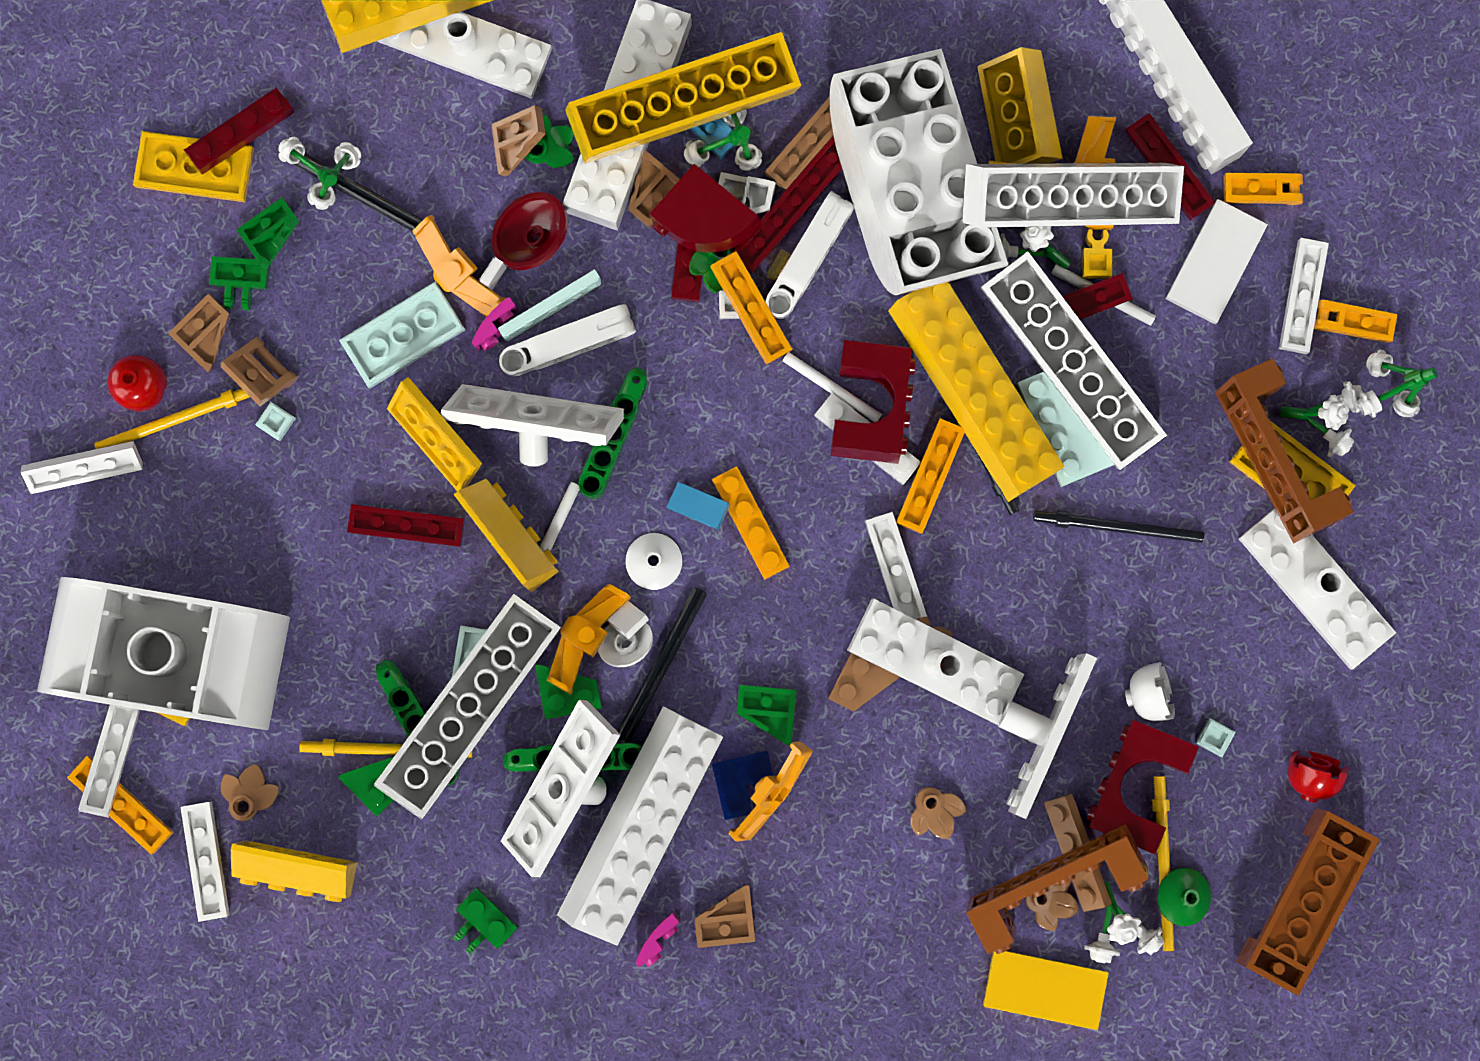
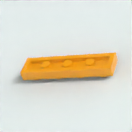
M737 251L712 264L710 267L765 364L767 365L791 351L790 344Z
M941 418L939 419L896 524L917 533H923L965 433L962 427Z
M736 466L713 478L712 481L721 499L730 504L728 512L764 580L789 568L790 566L738 467Z
M86 756L67 777L82 792H84L93 762L91 756ZM119 782L109 816L151 855L155 854L174 832Z

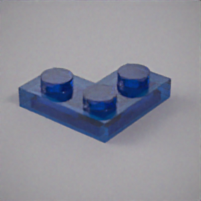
M768 750L712 763L724 819L728 820L751 813L752 807L746 785L758 783L760 779L766 776H774Z

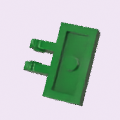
M212 256L209 284L215 287H225V309H232L234 306V288H242L241 307L243 310L249 311L252 303V289L268 290L270 266L264 270L256 259Z
M476 888L456 909L467 922L453 936V939L456 942L462 940L467 931L474 926L481 934L467 946L466 951L469 954L485 938L499 949L516 931L518 926L479 888Z

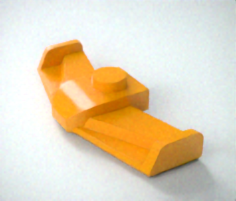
M1088 116L1074 163H1115V159L1105 158L1116 117ZM1085 225L1088 229L1112 230L1114 225Z
M427 216L413 230V234L434 270V280L444 291H451L487 317L506 298L500 297L471 276L478 268L460 247L452 252L450 251L434 221V216Z
M606 584L575 616L567 618L560 630L562 636L547 678L548 682L570 695L572 694L584 653L591 657L595 656L608 635V632L602 629L601 626L627 600H630L631 597L627 593L611 584Z
M792 742L790 744L792 751L779 774L766 776L758 781L755 786L756 791L751 797L756 807L738 828L730 829L728 832L735 841L751 840L786 799L813 753L811 748L802 742Z

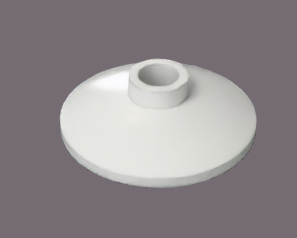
M649 533L640 536L631 544L626 554V569L629 576L637 585L646 589L658 590L669 586L677 579L682 568V555L679 547L671 538L663 534ZM652 555L659 558V563L656 566H651L648 563V559Z
M645 623L630 639H627L609 624L604 629L608 632V635L598 649V653L605 663L614 667H627L636 664L651 649L653 643L652 630Z

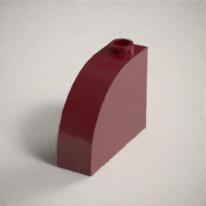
M695 164L691 166L649 214L654 223L652 228L662 237L668 235L678 244L688 249L706 253L720 252L739 245L749 238L761 225L756 213Z

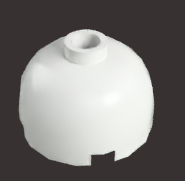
M1161 662L1149 664L1138 669L1130 680V689L1125 690L1128 706H1134L1138 715L1150 721H1165L1174 719L1175 716L1174 704L1168 705L1172 690L1164 666L1161 667Z

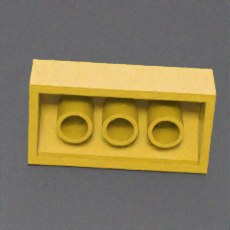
M1020 47L977 66L996 162L1050 164L1062 159L1041 50Z
M484 479L454 494L521 584L530 592L536 590L559 572L554 566L558 562L548 548L544 551L537 544L541 540L531 526L527 529L520 522L524 518L514 504L509 507L503 500L507 494L497 482L492 485L487 479Z
M247 840L232 843V877L240 878V883L257 886V882L268 883L269 889L285 891L286 887L297 889L296 894L313 897L314 893L325 895V900L342 902V898L346 899L351 896L358 862Z

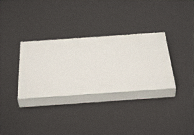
M1217 199L1165 299L1213 324H1217L1268 224Z

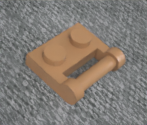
M256 337L223 360L221 368L261 406L283 389L290 387L297 380L298 376L292 370L288 371L264 347L265 343L259 337ZM256 354L279 379L276 380L252 355Z

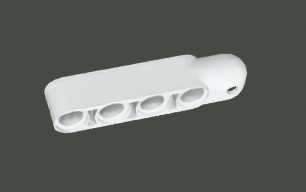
M832 191L824 200L767 295L766 304L774 318L783 319L793 311L854 210V205L851 202L842 199L841 196Z
M618 305L509 346L502 351L499 364L507 375L519 376L634 334L636 329L630 318L627 305Z

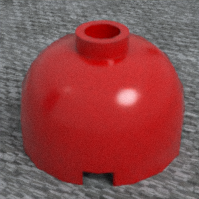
M133 354L122 357L113 364L108 373L107 385L110 395L117 404L127 410L142 412L150 410L160 403L167 388V379L159 363L147 356Z
M1301 750L1291 753L1288 765V779L1291 786L1298 793L1302 794V799L1316 803L1319 799L1325 800L1336 796L1343 789L1349 768L1347 766L1344 768L1339 767L1340 761L1338 759L1309 751L1312 757L1299 756Z

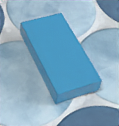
M678 482L666 508L719 530L730 504Z

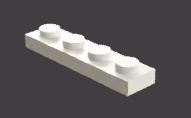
M1305 238L1298 240L1279 349L1302 354L1310 352L1329 243Z
M831 393L814 415L831 430L834 428L835 420L870 423L833 393ZM906 451V455L900 456L898 464L873 461L902 485L906 483L921 464V461L908 451Z
M134 441L22 465L21 475L30 493L34 494L142 470L143 462Z
M893 512L866 520L865 524L893 608L914 619L927 617Z
M116 705L109 706L78 808L80 812L109 818L140 709Z
M212 801L181 807L198 922L230 916Z

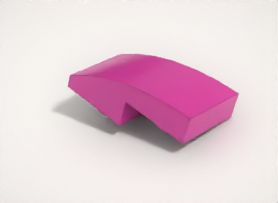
M510 297L495 307L478 328L472 340V344L478 352L481 349L487 351L499 342L497 339L501 334L495 326L498 324L502 326L515 318L514 313L518 309Z
M674 911L657 925L645 941L636 960L638 967L644 963L649 967L662 957L659 952L663 950V945L658 938L662 936L666 940L678 931L676 925L679 924L680 919Z

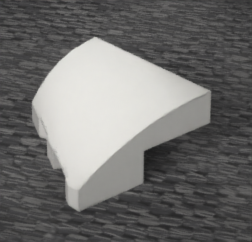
M721 172L719 184L754 213L757 214L770 210L776 182Z

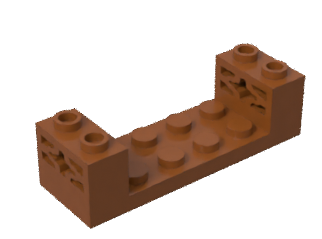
M1272 358L1232 376L1215 394L1294 544L1333 526L1353 514L1354 511L1349 496L1343 492L1341 487L1310 500L1306 484L1299 479L1295 471L1293 459L1286 454L1281 444V436L1277 430L1273 429L1268 419L1267 409L1261 404V402L1266 401L1286 384L1283 370L1280 366L1276 365Z
M1320 809L1314 810L1302 833L1310 839L1258 939L1256 940L1248 936L1235 961L1297 996L1302 991L1380 840L1335 814Z
M1127 825L1116 828L970 897L966 914L987 954L994 951L996 954H1000L1012 947L1011 943L1015 940L1016 925L1008 910L1019 906L1022 903L1021 899L1030 895L1033 898L1041 896L1049 890V886L1057 882L1059 885H1064L1075 879L1074 874L1083 870L1088 873L1102 866L1101 862L1104 860L1121 892L1127 889L1133 892L1145 886V881L1149 880L1148 866Z

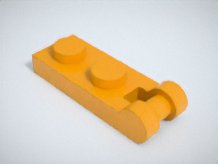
M1225 173L1223 176L1225 203L1287 205L1303 203V194L1300 193V185L1303 184L1302 174ZM1282 184L1289 186V193H1283Z
M1329 300L1318 301L1317 319H1315L1314 330L1328 331L1384 343L1393 342L1397 314ZM1329 312L1337 313L1336 322L1328 320Z

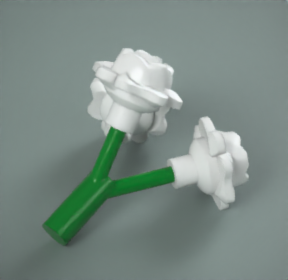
M1051 226L1025 227V231L1020 234L1023 239L1022 245L1025 249H1018V246H1010L1005 238V234L1001 233L1000 235L1007 260L1009 257L1017 258L1018 255H1024L1026 252H1029L1031 256L1047 257L1064 269L1070 265L1071 261L1051 247L1048 241L1054 237L1051 232Z
M1350 381L1343 383L1342 395H1331L1329 400L1324 401L1323 404L1308 409L1281 407L1280 417L1305 420L1324 434L1323 438L1329 441L1330 449L1327 455L1329 457L1334 453L1343 456L1354 443V440L1350 437L1351 428L1344 432L1336 433L1333 431L1338 430L1342 424L1346 423L1349 409L1353 413L1360 412L1357 400L1360 399V393L1363 391L1360 385H1352ZM1310 416H1319L1321 419H1325L1326 427L1330 429H1326Z
M1104 882L1112 904L1106 907L1102 933H1099L1098 941L1084 946V949L1090 950L1091 959L1096 962L1111 963L1112 956H1120V952L1114 949L1110 944V940L1124 945L1133 942L1137 937L1139 938V946L1137 948L1139 954L1147 952L1149 955H1152L1154 952H1157L1164 944V940L1160 935L1163 930L1160 927L1156 930H1147L1144 926L1140 925L1141 920L1139 918L1126 914L1117 905L1109 882ZM1113 913L1114 921L1113 924L1110 925L1111 915Z

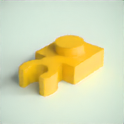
M1089 229L1085 236V241L1090 248H1084L1082 251V278L1108 279L1112 277V249H1104V245L1109 237L1108 231L1103 230L1101 240H1095L1092 236V229Z

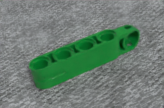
M634 367L627 373L619 393L611 407L618 408L620 403L624 401H629L634 405L633 410L629 414H624V419L619 425V428L622 430V436L618 440H609L607 445L593 446L585 464L578 486L581 493L588 499H598L604 494L639 413V404L647 388V371ZM635 380H640L638 384H634ZM600 453H608L611 456V461L607 466L602 467L596 464V457ZM592 478L597 479L600 483L598 490L593 493L585 491L586 481Z
M386 659L376 664L377 680L388 697L387 701L390 708L409 737L413 732L409 726L411 718L416 715L423 718L426 711L396 663ZM390 671V676L386 678L385 673ZM400 691H406L409 695V702L404 707H399L395 702V696ZM459 769L447 786L454 784L460 776Z
M616 743L610 753V762L607 765H603L601 770H631L633 765L626 762L624 754L629 748H635L640 753L642 746L635 743ZM554 745L512 750L503 755V766L512 772H539L543 766L539 762V754L543 750L551 751ZM516 755L520 758L518 763L514 760Z

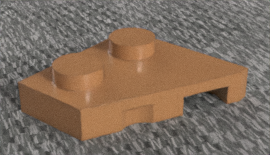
M534 105L492 124L499 175L508 176L545 135L542 108Z
M646 150L642 155V162L636 177L635 188L628 210L650 229L654 224L649 215L650 212L680 179Z
M207 294L168 334L207 372H210L213 368L230 314L210 294Z
M851 653L828 699L854 712L900 677Z
M744 885L695 917L698 948L755 942L749 885Z

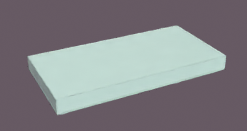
M435 281L339 341L370 389L465 331V328Z

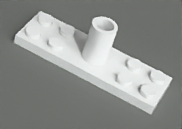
M463 12L452 14L377 41L531 99L534 96L552 50L550 44Z
M462 384L441 409V416L455 424H472L484 429L498 428L519 432L520 462L527 466H540L548 461V436L561 438L567 442H587L593 446L607 445L624 419V409Z
M1275 508L1238 538L1350 670L1357 667L1396 633L1313 535L1293 544ZM1321 578L1325 582V590L1321 586Z
M871 599L847 651L996 725H999L1008 702L1012 701L1024 676L1023 673L876 599ZM944 658V666L941 669L940 663L941 660Z
M1087 653L1079 654L1075 659L1071 657L1065 669L1068 677L1064 684L1058 685L1054 693L1053 699L1056 700V704L1049 718L1012 701L1008 702L998 727L1037 744L1029 764L1025 762L1020 770L1018 778L1022 779L1018 790L1013 788L1008 797L1007 805L1010 806L1008 812L1025 819L1027 818L1097 660L1096 657Z
M579 700L501 840L503 845L531 877H541L580 806L599 805L606 796V784L598 774L620 734L587 700Z

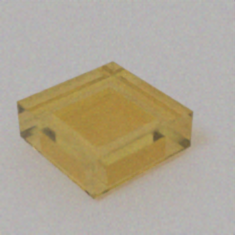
M783 249L780 250L767 272V279L774 283L776 282L790 258V253Z

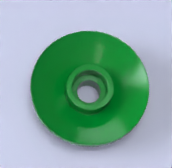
M1177 868L1170 871L1162 879L1158 888L1157 902L1161 913L1169 922L1179 926H1190L1199 922L1206 915L1211 903V891L1207 880L1198 871L1191 868ZM1191 893V900L1188 903L1186 897Z

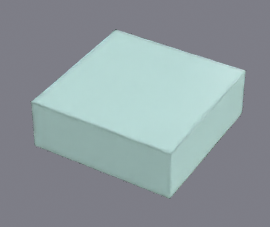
M270 402L255 425L278 441H281L296 418Z
M1208 718L1195 743L1217 756L1223 757L1236 732Z

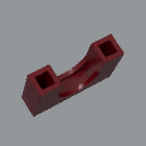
M844 340L839 377L871 380L880 384L889 393L893 408L885 418L873 423L835 420L830 456L898 464L900 456L906 455L908 438H903L904 428H909L911 411H905L906 401L911 402L913 385L908 384L909 375H914L916 359L911 358L912 348Z
M1133 720L1131 726L1125 724L1119 740L1124 741L1120 752L1114 751L1109 767L1113 768L1109 779L1103 778L1098 790L1102 797L1098 805H1092L1087 820L1091 821L1090 828L1104 834L1126 824L1138 848L1156 855L1167 828L1132 813L1126 807L1121 795L1123 778L1132 767L1143 762L1160 763L1189 775L1199 746Z

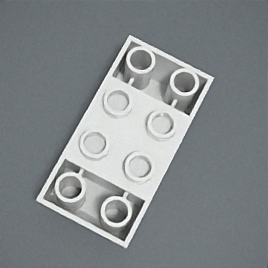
M942 49L834 74L830 86V115L835 145L870 260L878 278L887 291L893 295H899L1008 266L997 227H976L963 223L966 164H977Z
M61 577L37 692L269 730L290 617L222 602L98 581Z

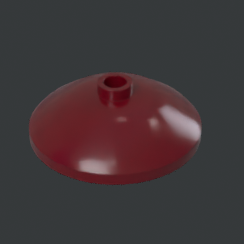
M544 192L526 194L513 201L501 213L493 229L492 248L497 259L504 262L503 264L506 267L514 270L532 269L550 259L562 245L567 233L568 215L565 207L555 196Z

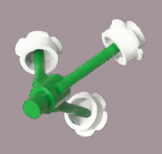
M747 110L721 118L728 126L735 127L729 132L727 137L708 145L702 140L688 141L684 150L686 161L689 164H695L700 167L701 164H704L709 159V151L731 143L735 146H741L735 156V162L741 170L750 171L758 168L762 163V153L756 146L748 144L751 131L749 127L742 125Z
M297 137L285 139L279 145L280 153L278 156L281 161H287L290 164H296L301 161L317 173L320 182L309 188L310 193H308L307 199L311 205H315L320 210L327 209L329 205L332 206L334 204L335 195L331 186L336 184L337 174L341 168L346 170L352 169L361 162L360 150L349 142H343L340 146L336 147L334 155L336 165L333 168L327 166L320 168L304 156L305 147L299 142Z
M1378 350L1377 353L1371 354L1367 360V369L1370 375L1384 377L1392 370L1406 374L1404 376L1405 382L1379 396H1376L1372 390L1367 393L1361 392L1357 405L1364 416L1369 414L1374 418L1376 413L1382 411L1380 402L1394 396L1392 406L1395 412L1403 417H1412L1420 410V399L1417 393L1425 385L1429 384L1430 380L1438 377L1437 370L1434 367L1426 370L1423 368L1416 370L1415 368L1394 365L1391 355L1386 354L1384 350Z

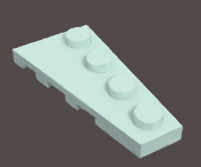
M1044 372L1017 383L1024 403L1065 466L1055 473L1060 487L1114 465Z

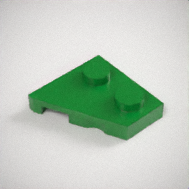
M739 685L737 714L786 745H790L792 743L796 690Z

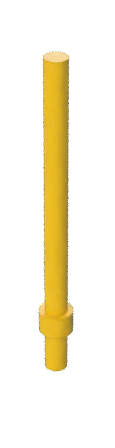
M242 388L236 391L230 389L222 392L220 397L95 442V449L131 442L217 409L234 407L238 405L239 401L250 398V396Z
M323 739V741H300L299 750L300 752L322 753L323 756H335V753L396 755L403 744L336 742V739ZM473 750L467 758H472Z
M1154 776L1155 799H1152V811L1156 813V824L1167 828L1158 849L1160 885L1162 879L1170 872L1167 811H1170V801L1166 799L1165 776ZM1161 913L1162 938L1164 940L1163 951H1175L1173 923L1169 922Z

